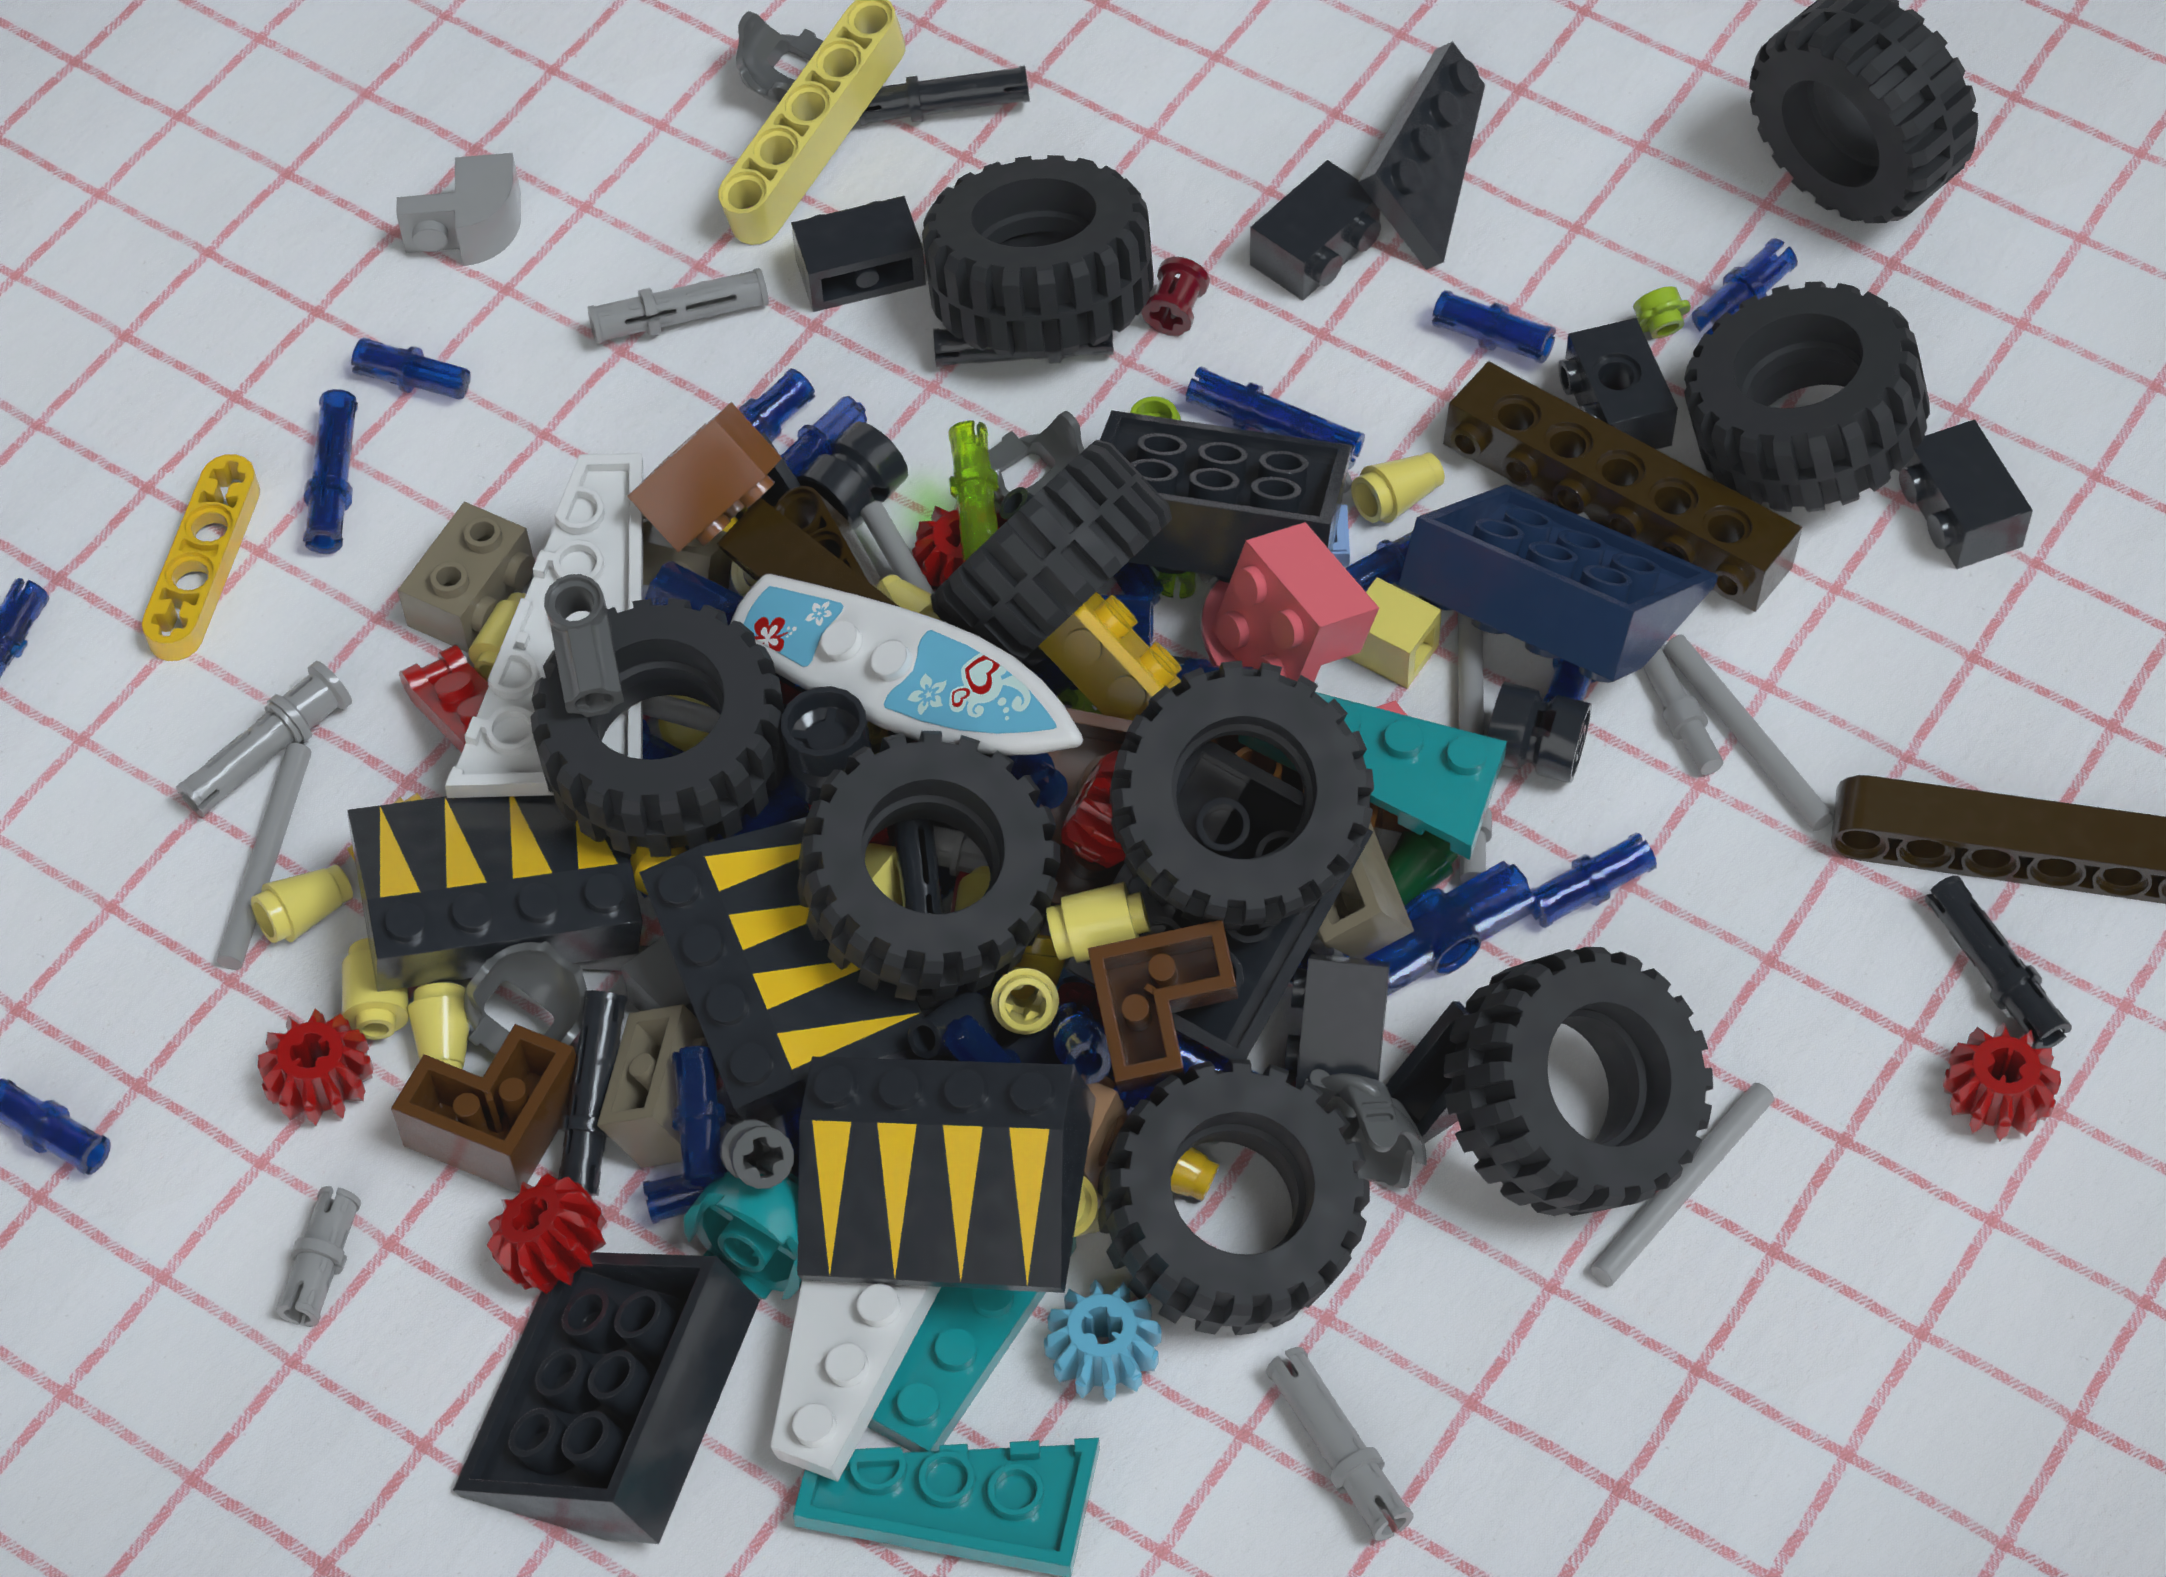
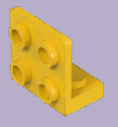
M1096 591L1039 645L1042 651L1103 715L1134 720L1137 714L1141 715L1146 709L1150 698L1164 686L1170 689L1181 682L1176 675L1182 668L1176 659L1158 642H1154L1149 647L1135 633L1132 628L1138 623L1136 618L1114 595H1110L1104 600Z

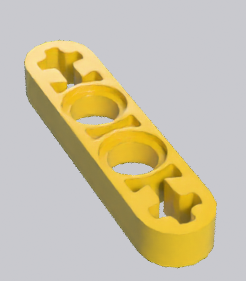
M225 454L216 457L206 464L200 474L143 615L142 628L150 651L157 658L165 661H179L188 658L198 650L203 642L260 495V487L253 465L245 457L237 454ZM220 487H229L225 496L228 506L223 504L224 497ZM219 523L227 527L224 535L217 540L201 541L196 538L198 531L206 525ZM203 572L208 575L206 582L199 588L183 590L176 586L178 580L187 573ZM175 607L180 609L179 617L183 628H174L178 619ZM162 631H172L170 636H163Z

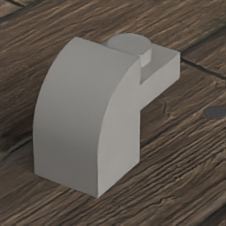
M513 153L455 157V193L397 197L396 215L405 252H436L439 250L460 249L463 266L487 261L505 250L516 237L521 223V191Z

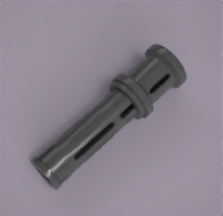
M719 1113L708 1120L707 1126L704 1129L703 1136L710 1139V1141L705 1142L706 1147L712 1153L719 1155L725 1169L734 1177H739L745 1184L757 1189L771 1188L781 1183L789 1175L794 1163L793 1148L789 1139L781 1131L772 1128L769 1124L756 1119L740 1120L737 1116L730 1113Z

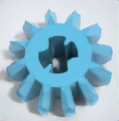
M1096 1278L1090 1285V1296L1086 1298L1069 1289L1064 1296L1065 1309H1051L1047 1318L1048 1329L1052 1333L1048 1334L1044 1339L1045 1355L1049 1359L1056 1360L1053 1364L1054 1376L1059 1380V1383L1076 1379V1393L1082 1399L1091 1392L1094 1386L1102 1387L1104 1397L1110 1402L1116 1396V1384L1122 1383L1137 1392L1142 1385L1141 1371H1155L1158 1365V1351L1154 1347L1158 1346L1162 1341L1160 1324H1158V1321L1150 1320L1152 1317V1306L1148 1302L1147 1297L1130 1302V1289L1124 1282L1114 1290L1112 1295L1104 1294L1103 1287ZM1108 1337L1109 1343L1098 1344L1097 1338Z

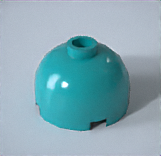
M729 1171L720 1174L704 1189L683 1217L684 1234L688 1242L690 1243L697 1234L700 1242L707 1249L703 1256H717L760 1299H766L772 1290L784 1291L781 1300L790 1299L801 1287L802 1280L797 1275L799 1178L789 1173L781 1183L771 1188L757 1189L745 1184L739 1177H734Z

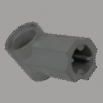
M569 574L551 584L544 597V608L551 628L565 708L568 713L582 714L585 717L610 713L613 707L624 702L611 635L612 625L604 595L599 584L592 578L582 574ZM575 612H590L586 618L581 620H566L567 617Z

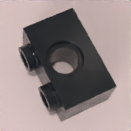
M1637 318L1568 333L1565 359L1559 361L1558 365L1560 382L1566 395L1574 394L1579 409L1654 449L1672 446L1678 407Z

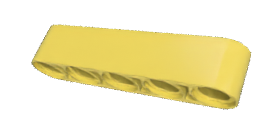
M855 0L847 8L722 181L718 189V199L735 238L742 243L750 245L762 244L771 240L778 233L901 61L906 51L905 40L895 9L889 0Z

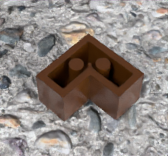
M1222 920L1087 948L1115 1082L1119 1093L1156 1086L1172 1074L1179 1079L1184 1077L1185 1071L1172 1013L1238 999L1237 985Z
M514 1024L483 1077L423 1054L391 1107L403 1146L520 1193L522 1182L528 1183L559 1130L561 1116L568 1113L576 1060L574 1047Z

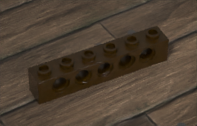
M1490 361L1476 373L1449 403L1444 445L1455 450L1461 456L1472 459L1507 478L1511 483L1523 487L1553 504L1556 502L1559 507L1577 515L1584 512L1593 522L1717 574L1718 578L1713 590L1726 599L1733 600L1756 612L1793 567L1802 526Z

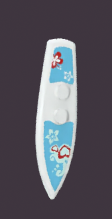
M773 574L763 575L752 586L739 603L731 623L733 621L743 623L754 633L756 644L767 649L774 662L775 673L805 690L826 686L847 690L860 700L866 711L868 722L897 734L902 733L905 737L919 742L921 731H942V742L959 745L960 737L964 735L980 741L977 752L984 755H994L996 751H999L1006 756L1041 754L1076 748L1083 742L1082 734L1065 706L1041 678L1009 653L977 635L941 620L863 596Z

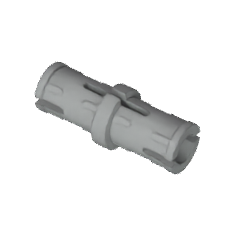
M325 1186L319 1190L318 1200L305 1236L295 1241L291 1251V1257H294L295 1263L282 1299L277 1305L276 1312L281 1318L293 1324L300 1325L303 1313L306 1314L304 1324L307 1327L316 1326L319 1323L320 1313L334 1274H340L344 1269L347 1256L344 1255L343 1248L356 1212L361 1206V1200L355 1194L338 1187L334 1200L331 1199L334 1191L332 1186Z

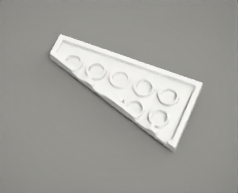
M642 453L579 454L554 515L555 525L544 551L540 550L533 567L534 576L525 598L520 599L488 677L489 687L477 717H472L465 734L466 744L457 766H452L445 783L447 798L554 795L548 790L533 738L530 718L535 712L531 700L535 682L541 677L546 678L543 665L551 652L555 650L550 624L544 608V597L549 586L557 579L569 574H582L592 578L599 584L607 609L615 607L617 613L632 609V601L643 600V514L627 497L643 481ZM578 611L571 614L566 620L578 621L586 618L590 612ZM643 701L623 711L611 723L602 739V742L614 751L638 759H642Z
M802 1280L770 1446L779 1460L834 1481H839L941 1287Z

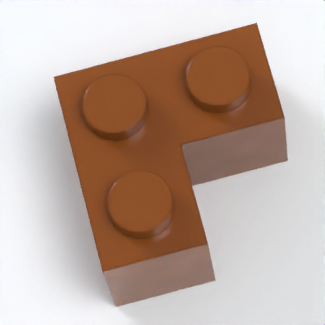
M730 402L707 424L705 423L663 460L627 497L679 553L694 538L705 546L731 522V519L744 507L748 508L775 483L767 474L782 457L739 409Z

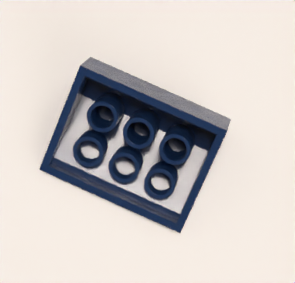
M1505 484L1416 517L1398 586L1418 594L1420 599L1444 611L1454 610L1472 618V625L1479 630L1492 634H1508L1525 642V648L1535 655L1546 658H1562L1579 666V672L1583 676L1598 682L1610 683L1642 669L1715 587L1718 575Z

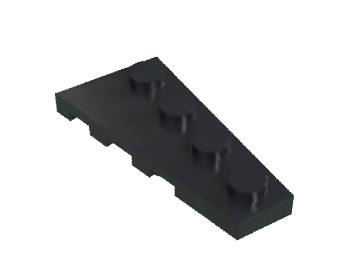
M1453 41L1435 49L1358 181L1426 270L1443 263L1445 260L1485 89V83L1479 77L1476 67L1463 56Z

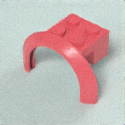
M1304 522L1245 541L1230 583L1219 580L1210 590L1205 600L1201 614V633L1206 652L1216 670H1219L1221 662L1242 661L1244 669L1259 670L1263 662L1282 667L1280 675L1294 681H1298L1300 675L1314 682L1321 665L1361 652L1379 607L1308 524ZM1396 701L1376 707L1407 715Z

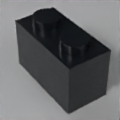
M1326 160L1250 227V265L1303 301L1320 285L1326 286L1336 278L1342 266L1358 251L1365 252L1375 243L1381 231L1380 209L1359 184L1358 179L1329 160Z
M905 196L874 201L866 205L829 214H819L808 219L791 222L795 258L813 312L926 285L923 246Z
M1974 419L1924 436L1918 448H1913V457L1899 472V483L1907 501L1911 504L1916 503L1925 517L1929 535L1934 545L1938 549L1946 551L1956 569L2022 548L2033 510L1976 420Z
M1311 953L1308 958L1307 969L1297 968L1293 978L1291 1008L1303 1009L1301 1035H1288L1285 1069L1289 1070L1290 1075H1297L1295 1088H1302L1306 1078L1316 1069L1324 1070L1329 1075L1348 1073L1379 1081L1391 962Z

